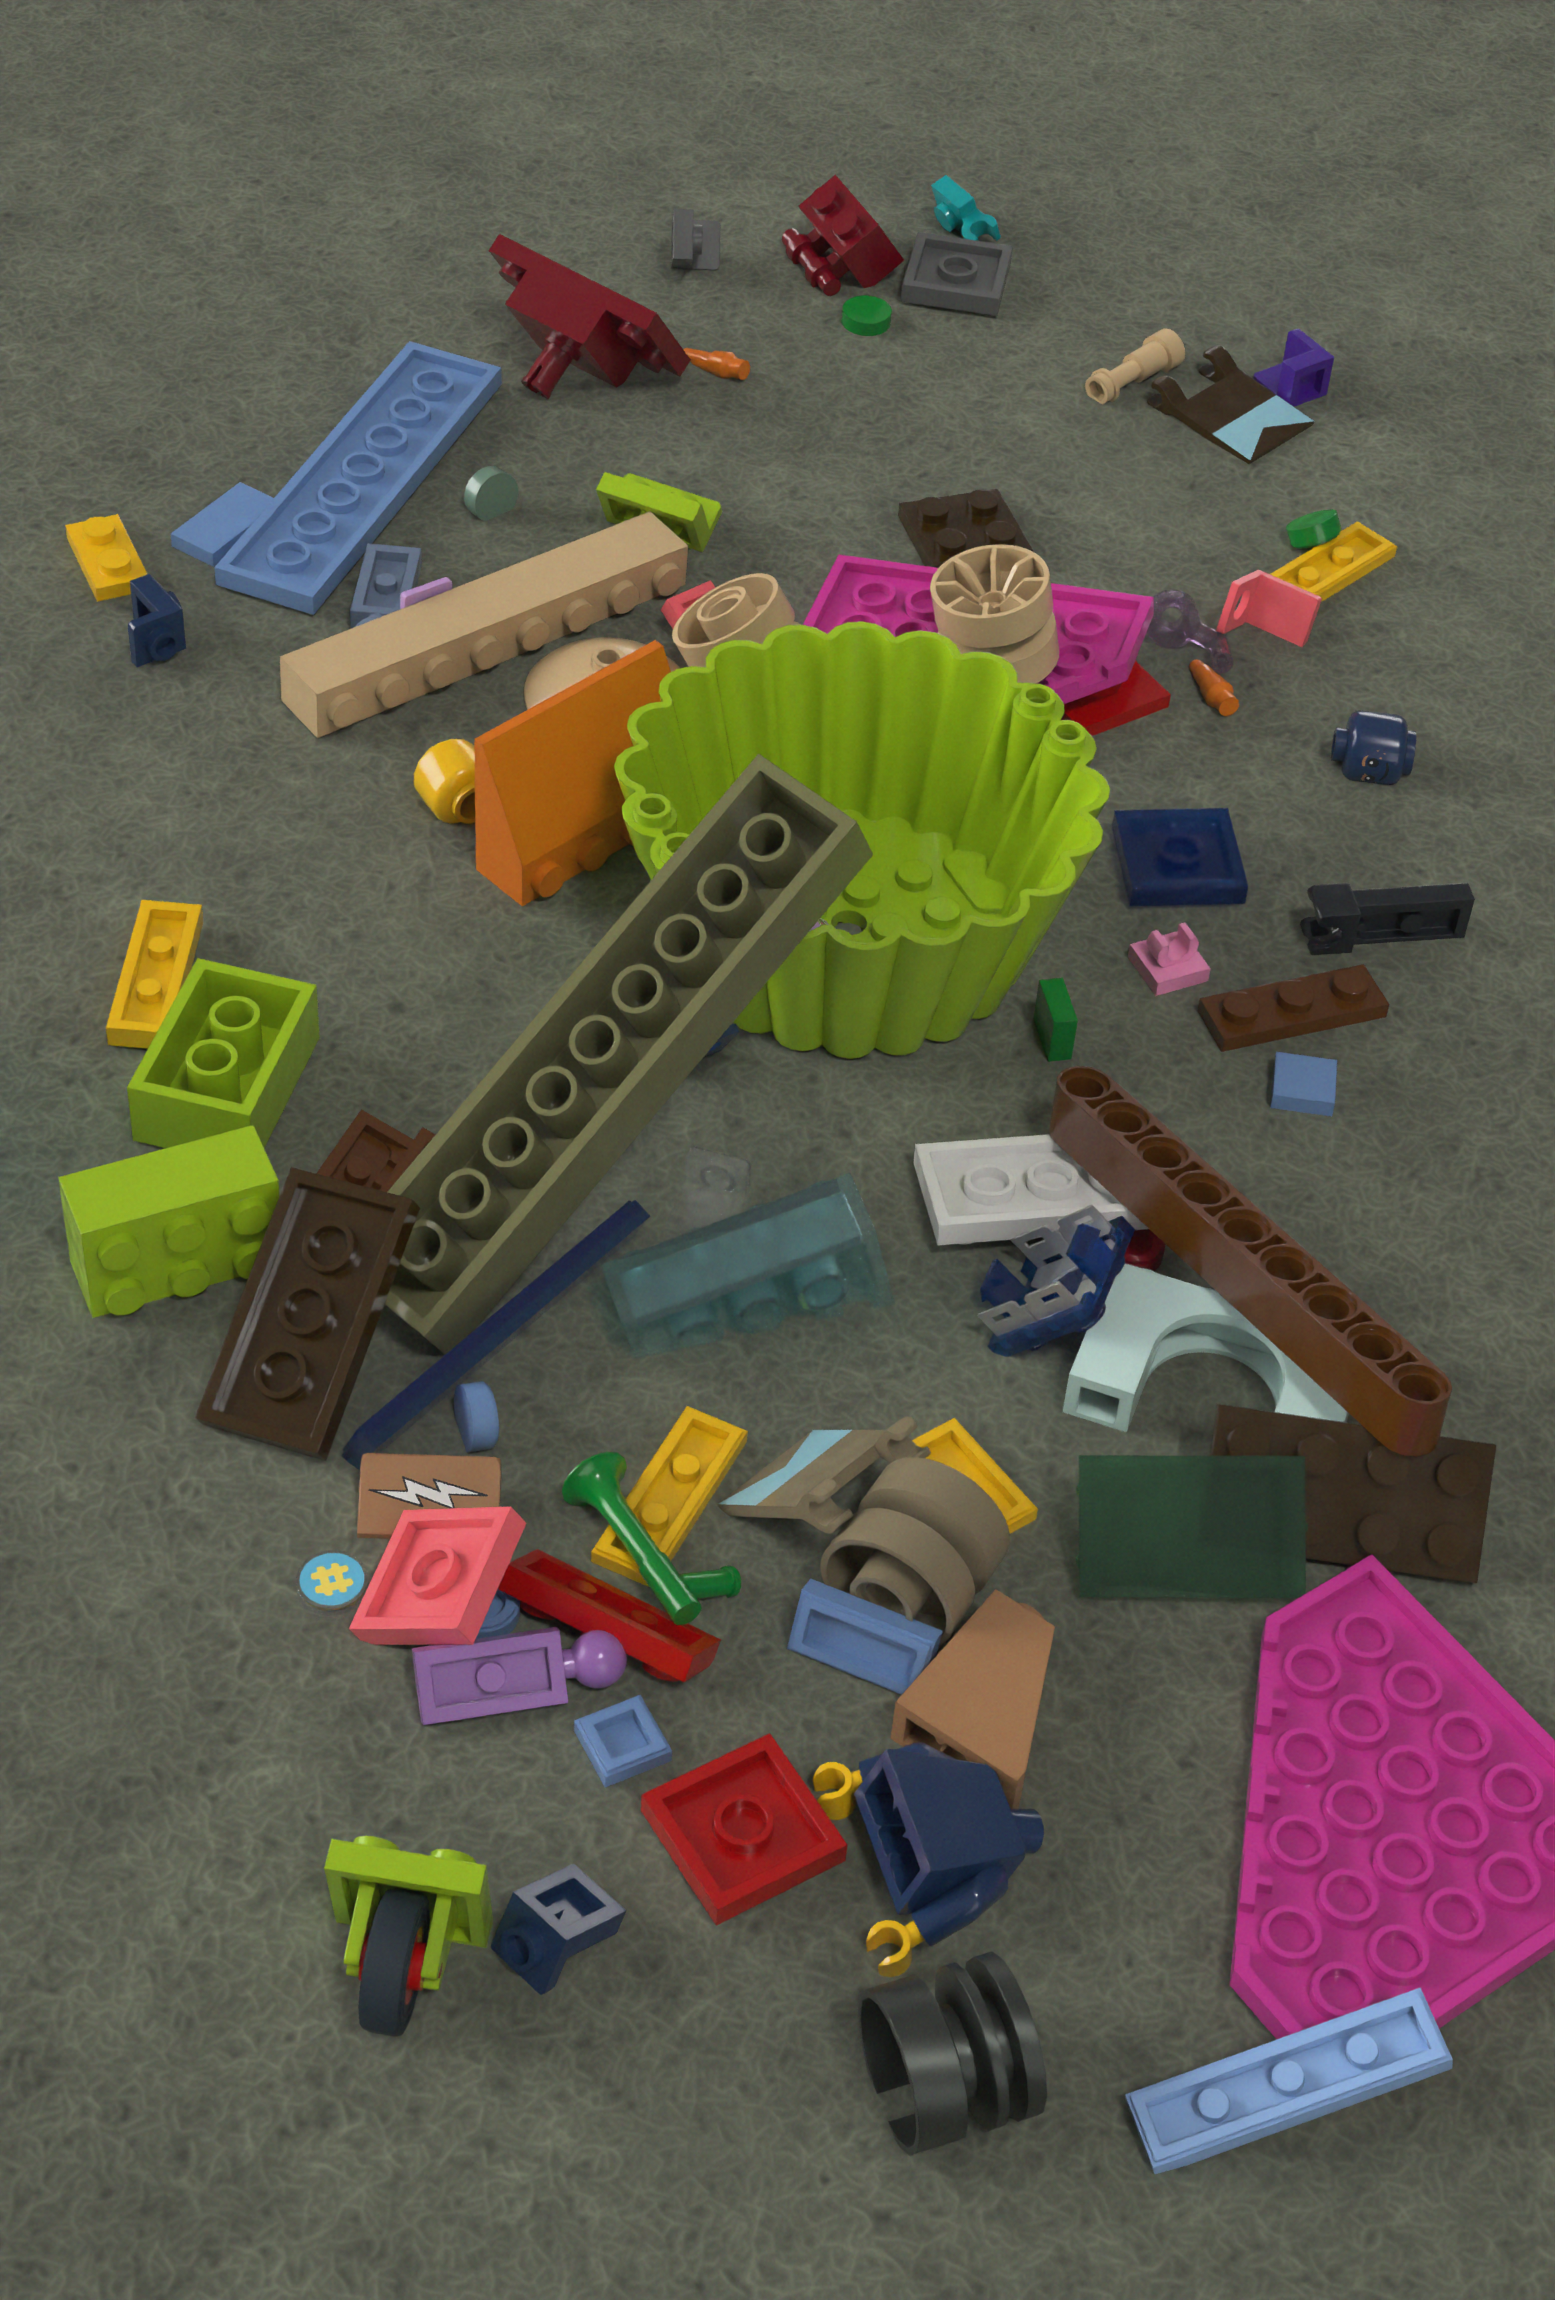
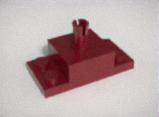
M501 234L497 236L488 250L502 267L499 271L500 276L516 287L505 305L539 348L542 349L527 375L521 380L527 389L535 393L540 391V396L549 399L551 392L570 364L617 388L626 381L637 362L655 373H659L663 368L679 377L690 363L691 359L656 312Z

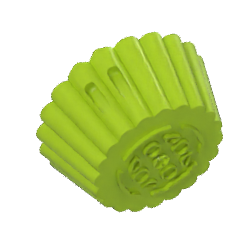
M863 621L844 623L836 626L828 634L815 627L806 625H786L766 635L763 644L749 640L724 642L710 650L706 656V667L689 666L678 668L666 674L659 685L661 702L648 703L637 708L629 716L627 728L633 746L625 749L618 755L614 764L616 777L625 799L622 806L623 819L637 857L646 869L650 881L758 754L858 823L873 856L821 916L829 925H821L809 931L733 1021L740 1029L750 1033L772 1031L775 1039L782 1046L791 1050L808 1051L823 1045L829 1053L847 1059L861 1058L869 1054L874 1048L891 1055H907L917 1051L923 1045L925 1038L941 1042L954 1040L965 1032L971 1019L985 1018L997 1011L1010 987L1022 975L1101 844L1103 829L1097 818L1108 801L1110 793L1107 780L1098 771L1089 767L1097 750L1094 738L1081 724L1071 720H1062L1065 712L1064 702L1053 689L1042 684L1017 682L1015 668L1003 657L989 652L976 651L961 654L954 642L938 633L920 630L906 632L895 637L888 629ZM839 922L843 924L851 923L859 926L861 929L864 928V930L858 934L851 935L845 930L835 929V926Z

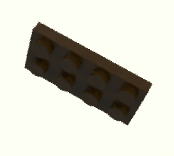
M291 1167L195 1419L203 1425L326 1461L418 1216L420 1207L415 1201L403 1196Z
M1217 1403L1198 1541L1207 1544L1355 1565L1372 1554L1390 1571L1477 1583L1496 1445L1440 1436L1436 1449L1429 1454L1418 1457L1404 1456L1385 1447L1361 1424Z

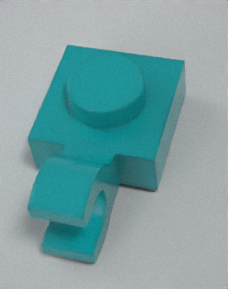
M945 175L931 185L937 204L934 207V214L946 231L951 232L953 229H956L962 234L963 239L978 241V236L984 234L990 235L996 241L1001 238L996 219L977 209L974 197L950 177Z

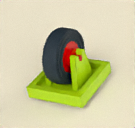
M359 1836L353 1842L331 1839L324 1870L336 1922L351 1925L344 1955V1964L347 1965L346 1975L358 1977V1980L361 1981L358 2004L360 2026L362 2029L372 2033L402 2036L410 2022L418 1991L423 1989L440 1990L451 1943L487 1948L493 1924L487 1865L478 1864L470 1855L451 1849H436L431 1851L430 1855L401 1851L393 1842L374 1836Z

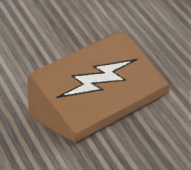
M387 1453L363 1454L360 1467L357 1538L391 1539L404 1510L500 1507L502 1488L500 1458Z

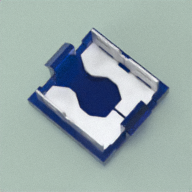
M1089 1205L1059 1218L1057 1222L1060 1226L1059 1228L1053 1230L1049 1225L1044 1224L1013 1237L1011 1241L1027 1256L1020 1272L1028 1280L1024 1286L998 1259L992 1261L981 1285L980 1293L982 1302L988 1300L994 1307L977 1315L993 1332L987 1347L995 1354L1009 1357L1027 1349L1030 1351L1038 1350L1049 1341L1076 1331L1080 1333L1092 1328L1104 1315L1106 1310L1105 1301L1115 1277L1124 1267V1255L1135 1231L1133 1226L1123 1216L1107 1221L1093 1205ZM1088 1215L1093 1219L1078 1226L1074 1223V1221ZM1040 1235L1044 1239L1030 1246L1026 1243V1241ZM1000 1314L1005 1317L999 1321H995L992 1318Z

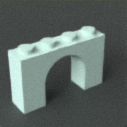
M1116 1260L1098 1302V1305L1103 1310L1099 1317L1088 1326L1069 1373L1063 1406L1064 1413L1127 1432L1145 1383L1151 1373L1163 1362L1173 1357L1188 1353L1205 1352L1228 1356L1253 1369L1270 1388L1275 1400V1412L1347 1422L1349 1415L1342 1406L1216 1290L1197 1286L1155 1273L1149 1269L1135 1267Z

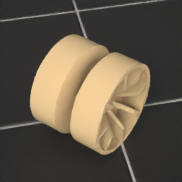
M1003 544L986 545L961 552L951 557L937 569L931 580L930 591L938 634L948 637L954 642L961 654L976 651L989 652L1003 657L1015 668L1017 682L1037 684L1051 673L1059 659V643L1056 620L1052 612L1053 596L1049 568L1039 555L1019 546Z
M756 573L725 582L696 600L676 622L672 638L688 666L706 667V656L712 648L721 643L732 640H749L763 644L766 635L773 630L786 625L801 624L794 621V610L777 580L771 575Z

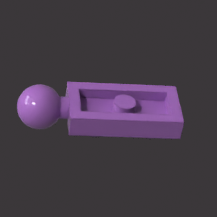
M556 1627L475 1639L473 1645H431L412 1648L419 1711L423 1725L568 1703L566 1679L576 1678L581 1684L590 1688H605L620 1679L627 1664V1654L619 1640L612 1634L602 1630H593L582 1634L573 1643L571 1649L562 1650L560 1630Z

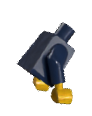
M917 1742L898 1749H886L883 1754L859 1761V1770L850 1772L843 1764L827 1762L820 1765L813 1776L815 1792L839 1789L832 1793H825L817 1799L830 1820H840L848 1817L853 1813L857 1800L897 1914L912 1915L913 1921L905 1926L897 1921L884 1920L877 1922L871 1927L866 1939L867 1952L885 1943H893L901 1948L898 1953L885 1958L878 1965L881 1976L894 1977L907 1971L912 1961V1948L926 1941L932 1947L973 1923L1005 1895L1008 1889V1879L1024 1860L1025 1853H1036L1043 1842L1044 1825L1040 1814L1035 1809H1011L996 1771L987 1764L957 1760L925 1743Z

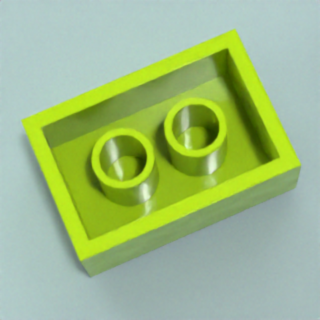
M197 958L127 1086L133 1141L169 1148L254 1125L265 1148L320 1038L317 985Z
M254 1125L58 1177L70 1262L92 1318L109 1313L114 1315L131 1314L148 1302L173 1295L191 1297L203 1292L212 1284L237 1277L249 1278L280 1197L279 1180Z

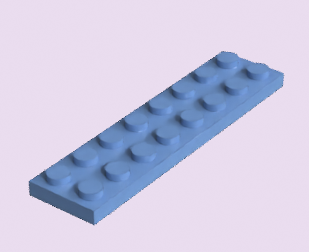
M409 341L214 567L216 585L314 615L365 553L367 543L372 544L502 385L501 367Z

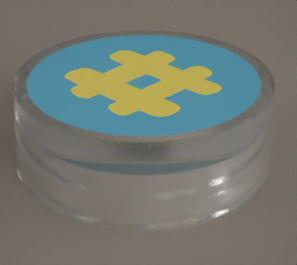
M328 1550L312 1555L303 1562L297 1572L296 1588L298 1602L306 1613L320 1620L337 1621L354 1615L368 1588V1574L364 1564L356 1556L345 1551Z

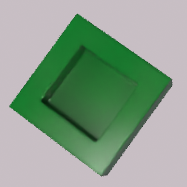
M1064 979L1039 980L1033 1019L1047 1061L1071 1060L1078 1019Z

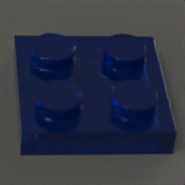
M1228 808L1114 810L1112 831L1130 906L1245 904L1249 886Z

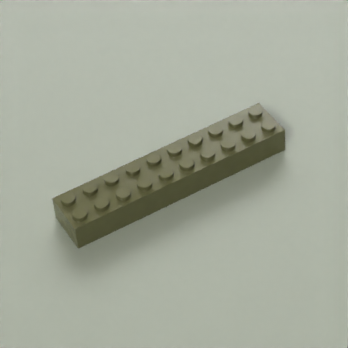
M760 754L753 759L389 1189L388 1193L413 1199L420 1207L384 1304L447 1357L464 1344L873 856L858 823Z

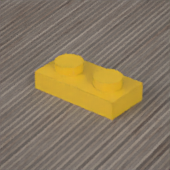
M118 514L106 517H92L83 522L65 525L68 542L97 602L130 595V581L147 575Z

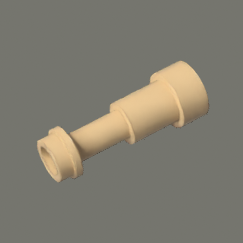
M1167 328L1161 329L1147 337L1142 347L1126 355L1123 363L1111 371L1105 368L1094 371L1085 383L1087 395L1102 405L1108 401L1113 402L1119 397L1120 388L1130 382L1140 383L1160 370L1167 373L1179 366L1185 359V348L1181 338L1173 330Z

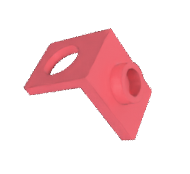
M1258 569L1232 582L1216 631L1225 634L1246 622L1303 647L1308 641L1322 598ZM1241 595H1242L1241 601H1240V603H1239V605H1238V607H1237V609H1236V611H1235V607H1236V605H1237V602H1238V600L1240 599V597H1241Z

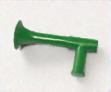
M603 1452L595 1454L582 1461L570 1472L562 1488L564 1501L572 1506L590 1504L602 1514L639 1567L640 1574L676 1625L687 1624L699 1615L702 1607L698 1599L718 1596L730 1598L738 1595L741 1589V1577L734 1566L729 1565L716 1570L679 1574L668 1556L661 1552L621 1492L619 1483L624 1478L627 1465L625 1458L619 1453Z

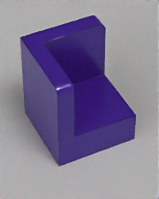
M1297 328L1288 332L1283 362L1254 373L1253 379L1295 407L1327 395L1334 356Z

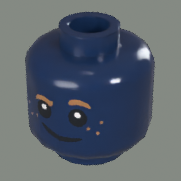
M1364 710L1355 711L1349 717L1346 728L1336 727L1334 730L1331 761L1342 762V773L1349 780L1394 785L1400 780L1402 775L1411 774L1416 749V731L1408 730L1406 720L1398 714Z

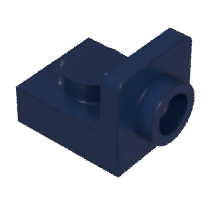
M573 1863L512 1893L492 1941L491 1949L537 1993L543 1995L555 1987L567 1958L618 1932L627 1910Z

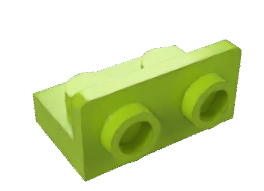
M604 472L596 488L608 522L619 524L651 511L684 541L688 548L699 552L704 551L722 514L721 504L717 501L631 473L620 477Z

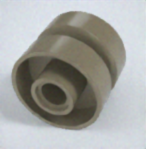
M919 1457L901 1458L885 1467L861 1500L858 1511L843 1525L824 1551L820 1563L821 1575L824 1584L902 1614L909 1621L915 1619L942 1630L939 1647H941L949 1640L970 1609L975 1595L984 1588L1007 1554L1010 1546V1533L1006 1520L996 1503L970 1478L934 1460Z

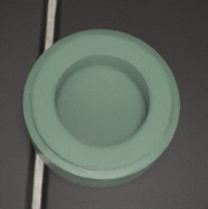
M497 466L484 467L478 470L469 480L464 493L465 505L472 514L482 521H487L513 509L518 498V485L513 476Z

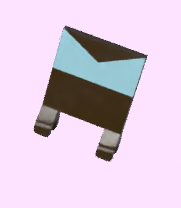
M1219 345L1204 351L1203 357L1210 360L1211 363L1199 369V373L1202 376L1213 381L1215 384L1187 399L1174 379L1169 376H1162L1151 384L1152 389L1157 390L1159 393L1154 394L1147 400V404L1165 415H1173L1205 439L1248 464L1256 461L1314 424L1311 418L1241 371L1228 351Z

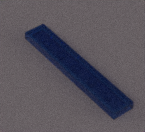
M629 1200L362 1424L342 1449L344 1452L341 1456L360 1471L363 1454L381 1453L453 1392L458 1384H462L626 1245L650 1218V1215L636 1200L632 1202Z

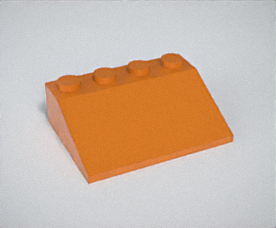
M658 641L650 642L474 739L476 870L521 906L540 896L550 897L554 895L565 881L584 870H597L605 863L608 856L629 844L633 846L623 819L622 806L625 799L616 777L614 764L618 755L625 749L633 746L627 728L629 716L637 708L648 703L661 702L659 685L671 670L664 646Z

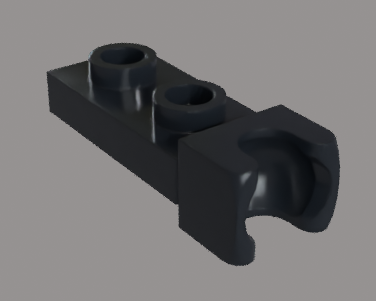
M1349 883L1313 885L1308 888L1307 894L1314 905L1316 916L1302 919L1300 926L1303 935L1309 939L1307 946L1311 955L1352 953L1353 946L1359 944L1464 938L1475 898L1468 883L1353 891Z

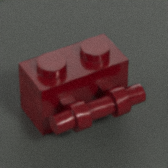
M836 175L817 188L812 195L798 206L815 229L806 235L800 234L795 228H791L782 235V242L786 246L788 258L793 264L800 263L805 269V277L813 288L819 286L827 296H833L840 291L841 282L839 279L848 271L852 273L863 288L875 286L904 261L879 224ZM829 248L833 251L827 257H819Z

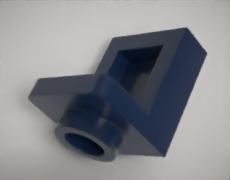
M150 574L131 580L130 589L134 620L128 623L131 662L136 667H140L155 660H168L176 652L186 649L183 609L176 595L171 591L166 592Z

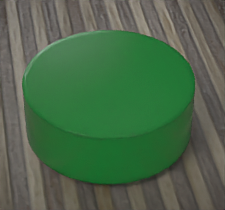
M861 295L852 297L843 304L842 325L848 331L857 335H880L890 328L891 306L885 300L875 296Z
M1329 509L1299 517L1286 526L1291 546L1303 549L1321 545L1336 538L1342 531L1337 511Z

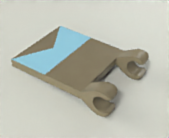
M908 1416L902 1417L887 1430H812L717 1505L729 1516L803 1519L820 1531L831 1534L853 1517L850 1509L843 1510L839 1508L831 1499V1496L880 1457L891 1463L897 1459L907 1457L927 1458L931 1455V1452L927 1446L921 1448L910 1439L909 1434L918 1426L914 1419Z

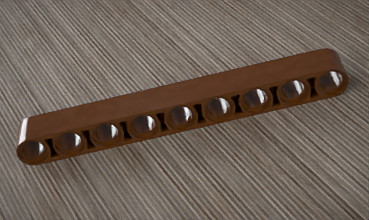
M1089 1066L1068 1067L1061 1071L1056 1081L1049 1134L1054 1142L1385 1447L1404 1456L1416 1457L1427 1455L1435 1450L1440 1439L1452 1392L1451 1381L1445 1373L1109 1075Z

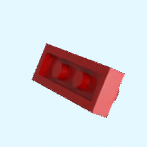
M539 1549L511 1561L498 1590L520 1600V1607L527 1613L543 1619H558L580 1630V1636L593 1630H602L612 1634L619 1640L626 1654L642 1661V1667L645 1671L666 1681L686 1682L708 1668L714 1661L721 1639L689 1623L676 1625L668 1613Z

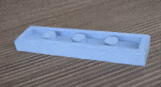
M1420 1987L1125 2094L1155 2175L1193 2164L1452 2069L1453 2059Z

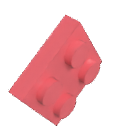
M512 1507L404 1510L349 1630L359 1640L374 1645H473L527 1523Z

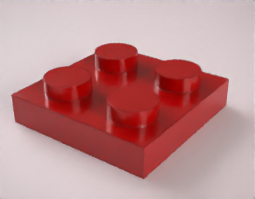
M770 1733L641 1795L642 1814L716 1926L846 1861L848 1844Z

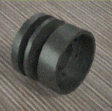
M992 1951L966 1961L965 1969L956 1962L938 1969L934 1986L935 1997L927 1984L916 1975L871 1987L860 1993L858 2003L860 2038L866 2067L876 2093L879 2094L910 2084L915 2114L888 2122L899 2147L909 2156L965 2138L969 2123L968 2108L976 2122L987 2131L1007 2125L1008 2116L1019 2122L1044 2113L1047 2100L1046 2070L1033 2018L1015 1976L1005 1961Z

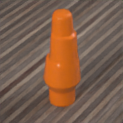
M692 348L683 349L693 365L722 379L736 378L745 380L749 375L750 363L747 360L737 358L733 352L717 350L707 352Z
M1195 659L1191 661L1189 670L1200 687V692L1207 705L1216 708L1223 716L1234 714L1239 707V701L1234 696L1233 686L1201 660Z

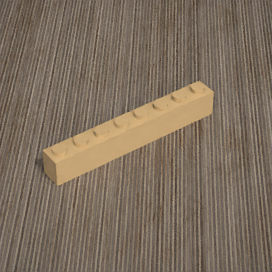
M651 511L280 656L281 701L317 738H320L480 671L490 669L527 651L536 650L542 645L572 632L583 631L589 625L612 615L627 613L636 605L659 595L669 596L675 593L681 586L685 585L688 545Z

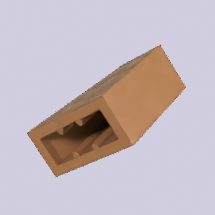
M995 1589L895 1703L891 1739L902 1747L921 1742L957 1760L987 1764L996 1771L1010 1808L1018 1809L1055 1626L1044 1620L1042 1615L1033 1607L1025 1603H1017Z

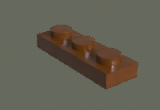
M1361 964L1202 997L1199 1000L1197 1011L1220 1051L1224 1052L1385 1018L1388 1013L1389 1003L1365 965Z

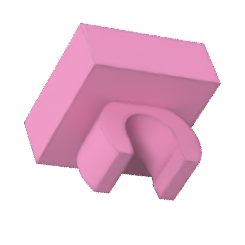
M1185 922L1179 924L1178 931L1161 935L1158 930L1150 933L1147 940L1132 943L1129 946V960L1155 996L1204 983L1209 979L1211 968L1197 951L1198 939Z

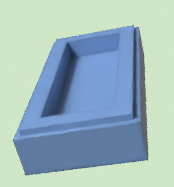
M239 482L171 533L172 547L214 567L274 498Z
M810 1578L800 1594L787 1649L902 1695L936 1657L943 1631L915 1619L909 1621L902 1614Z

